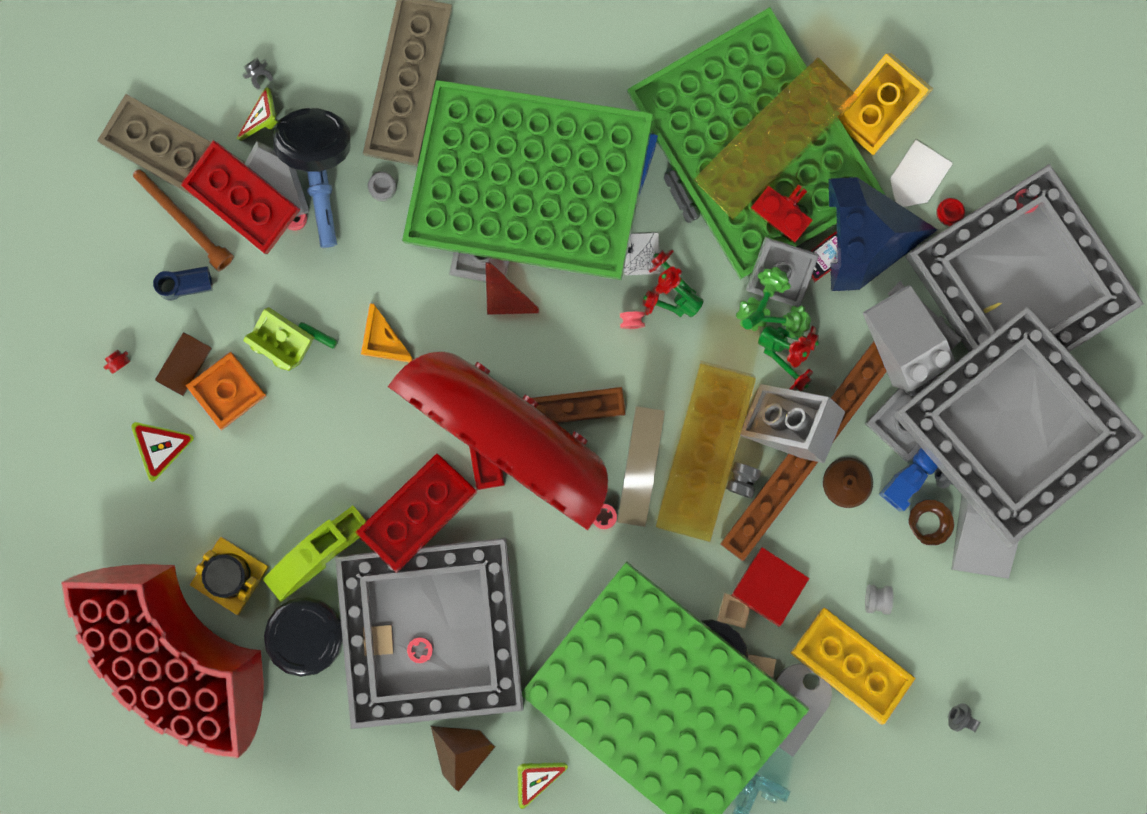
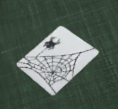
M658 233L631 234L624 267L625 275L660 274V266L651 273L648 271L653 266L651 260L654 258V254L659 253Z

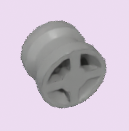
M868 585L865 594L866 613L881 611L883 614L890 615L893 606L892 586L877 588L875 585Z

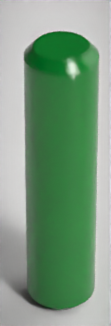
M301 322L298 326L315 337V340L332 349L338 344L336 339L304 322Z

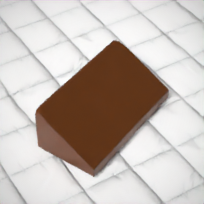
M183 332L155 381L184 396L188 390L186 385L194 380L212 348Z

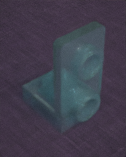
M756 773L754 778L743 789L742 794L746 796L742 805L737 804L732 814H749L759 790L762 791L761 797L776 804L778 799L786 802L790 795V790Z

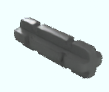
M676 170L666 173L664 180L667 186L671 187L670 192L679 209L683 210L682 215L687 223L695 221L699 218L700 213L697 207L693 206L694 201L683 182H680Z

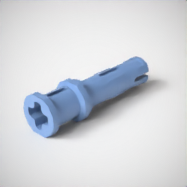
M327 170L307 172L309 181L307 192L310 197H313L320 248L334 247L337 245L330 203V194L333 189L332 185H329Z

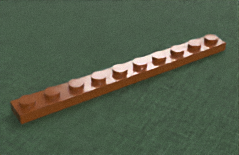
M874 341L831 396V399L845 411L834 441L887 372ZM787 454L720 545L743 562L818 462Z

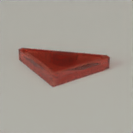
M491 262L485 263L487 315L539 313V307Z

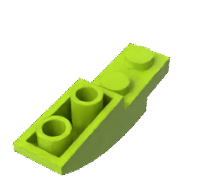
M353 505L334 520L328 519L295 546L264 577L263 581L278 600L282 602L324 570L326 563L358 540L360 537L356 535V531L366 520Z

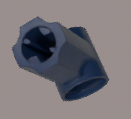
M208 266L176 272L162 271L153 280L155 291L163 299L169 301L176 300L181 296L213 291L212 278ZM167 280H174V288L169 292H163V283Z

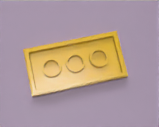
M825 607L821 609L790 653L881 725L886 723L916 679Z

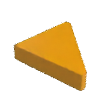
M370 303L361 355L408 363L414 360L377 307Z

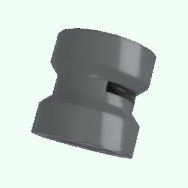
M735 462L732 469L733 478L728 481L725 489L735 494L752 498L755 491L753 485L755 481L759 480L761 471Z

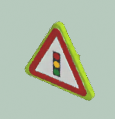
M268 87L263 90L237 136L239 141L246 139L263 127L271 130L278 122L275 119L277 114L274 109L271 89Z
M134 422L131 425L148 479L151 482L156 481L194 440L191 434Z
M531 762L520 764L518 766V806L521 809L528 806L568 769V765L566 763Z

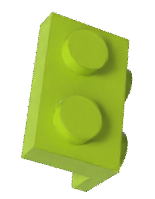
M267 307L263 310L253 331L247 334L243 341L250 345L254 352L263 354L271 359L276 367L290 371L301 364L315 337L270 307Z

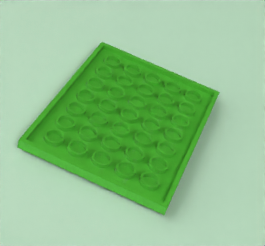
M770 7L627 89V93L638 111L653 113L654 119L651 133L658 136L657 143L672 168L678 173L681 183L683 182L694 201L693 203L740 280L752 274L765 237L798 247L837 224L836 207H829L828 179L858 177L885 195ZM768 185L780 195L786 197L790 196L797 185L802 186L796 197L803 188L807 191L797 205L813 221L795 244L751 210L753 204Z
M436 80L402 241L405 244L622 280L653 125V113Z
M627 561L522 690L523 698L666 814H722L809 711V707Z

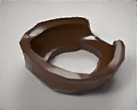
M923 500L916 503L910 511L909 526L921 543L925 545H939L945 543L952 535L954 519L949 508L943 503L936 500ZM932 512L938 516L940 525L935 533L922 535L917 530L916 524L923 513Z

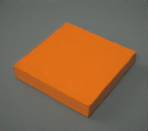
M229 352L186 385L221 431L266 397L265 393L232 352Z

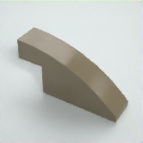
M637 406L635 408L617 523L646 526L665 413L663 410Z

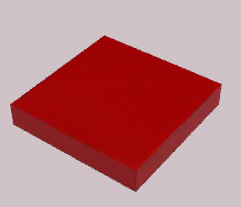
M761 547L731 596L780 627L810 578Z

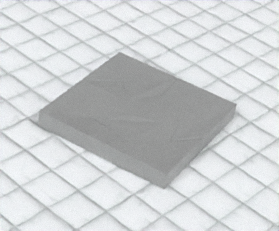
M1050 164L905 256L956 334L962 337L961 341L968 352L972 351L1026 306L1035 313L1070 352L1144 305ZM1026 189L1023 194L1024 197L1020 196L1018 200L1019 203L1023 204V207L1017 210V203L1014 197L1018 191ZM1038 205L1035 211L1031 213H1026L1027 211L1031 210L1032 208ZM1002 303L997 308L989 311L988 313H984L983 309L990 307L994 304Z
M1028 306L1023 308L893 415L1008 548L1016 544L1145 437Z
M507 538L422 547L397 573L375 552L335 556L351 729L524 710ZM392 625L393 654L374 655L372 627ZM363 627L365 628L367 656H364ZM415 638H425L432 644V656L424 663H415L408 656V645ZM420 642L418 646L413 645L412 653L415 652L413 656L418 659L422 655L427 656L428 648H424L427 645L423 642Z

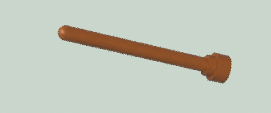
M142 170L134 171V179L208 253L209 263L217 271L225 269L234 258L231 252L225 247L216 246Z

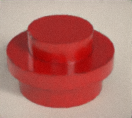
M947 198L938 205L936 210L937 218L942 224L952 226L964 218L965 208L959 200Z
M116 350L104 359L107 364L103 368L105 370L108 369L111 374H114L131 362L127 357L129 353L127 351L121 353L119 350Z

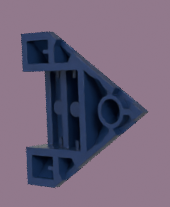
M858 177L828 179L829 207H836L838 263H830L831 291L860 290L938 229Z

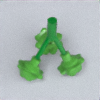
M777 267L764 269L763 272L758 274V278L761 279L760 283L765 286L763 290L764 296L759 301L754 297H749L748 302H740V309L736 313V317L741 319L740 326L747 330L756 331L759 326L765 327L766 322L781 323L783 326H786V331H789L791 338L804 336V332L809 330L811 317L808 312H805L804 306H792L791 312L782 317L769 316L770 310L766 308L769 298L773 297L775 292L784 293L785 290L791 288V285L788 283L789 279L785 271H781Z

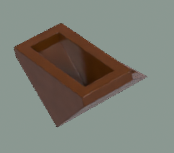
M431 726L442 775L459 792L496 746L480 730Z

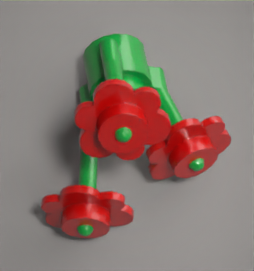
M663 250L655 253L654 258L651 260L653 266L648 270L650 273L655 271L660 265L665 271L660 274L658 285L654 286L652 291L648 290L643 297V306L646 307L644 313L646 316L652 313L656 305L674 312L679 317H682L684 313L689 317H693L703 305L704 300L680 277L682 270L680 268L676 269L666 262L674 252L673 250H669L666 253ZM673 288L678 292L674 299L677 305L674 306L658 300L659 294H668Z
M771 325L766 326L760 334L758 344L765 348L764 354L773 358L796 380L789 390L796 391L798 389L801 392L808 388L812 381L810 376L813 371L808 369L805 373L799 375L776 354V351L780 353L784 348L788 349L790 354L787 357V361L791 363L792 367H798L801 362L808 358L810 350L814 351L816 346L819 345V335L815 334V326L811 327L807 337L791 338L789 331L782 327L776 329ZM788 338H791V339H794V340H798V341H794V342L791 344V343L788 342Z

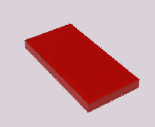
M215 140L212 141L181 184L183 188L264 254H268L301 210Z
M436 453L356 531V535L397 573L477 494V490Z

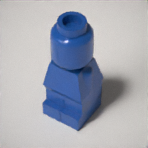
M922 448L913 457V464L908 465L893 475V478L879 493L881 497L899 512L905 511L908 508L910 497L920 490L928 475H932L938 468Z

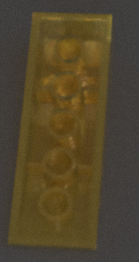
M817 57L701 171L694 181L734 219L853 106L858 96Z
M699 361L658 514L656 528L711 542L756 381L755 375Z

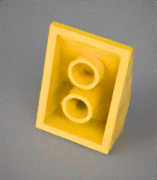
M886 53L836 115L847 133L872 155H875L918 108L933 88L892 53Z

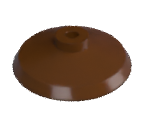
M841 458L831 463L826 469L823 476V489L828 499L835 505L843 508H854L863 504L871 495L873 477L869 468L863 462L855 458Z

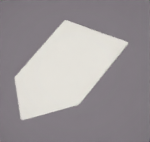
M915 140L890 178L895 202L903 207L927 203L953 163L918 140Z

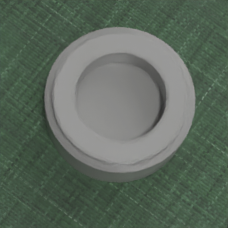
M386 172L375 173L368 181V190L371 196L378 201L390 200L396 193L395 180Z

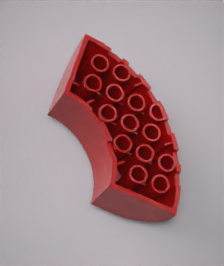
M431 352L415 358L398 372L388 385V388L513 477L539 498L588 531L605 502L608 490V473L602 459L586 446L587 439L575 431L571 435L536 409L539 404L526 394L521 398L489 376L488 374L491 371L479 362L473 365L462 357L450 352Z
M134 564L113 566L84 572L61 582L68 617L73 618L78 632L75 635L78 644H83L90 657L87 661L99 679L103 677L113 690L111 694L129 712L133 710L145 720L144 724L161 735L166 733L179 740L178 743L184 746L190 744L204 749L206 753L239 758L249 748L257 732L263 706L264 681L261 650L232 644L209 630L196 617L187 604L178 583L175 565Z

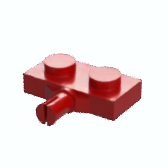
M768 185L753 204L751 210L795 244L813 221L797 205L807 191L803 188L796 197L802 186L797 185L790 196L786 197L780 195Z

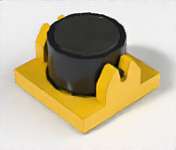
M220 537L213 549L207 551L203 556V561L197 565L195 571L197 574L190 583V586L234 614L239 615L270 566L227 539Z

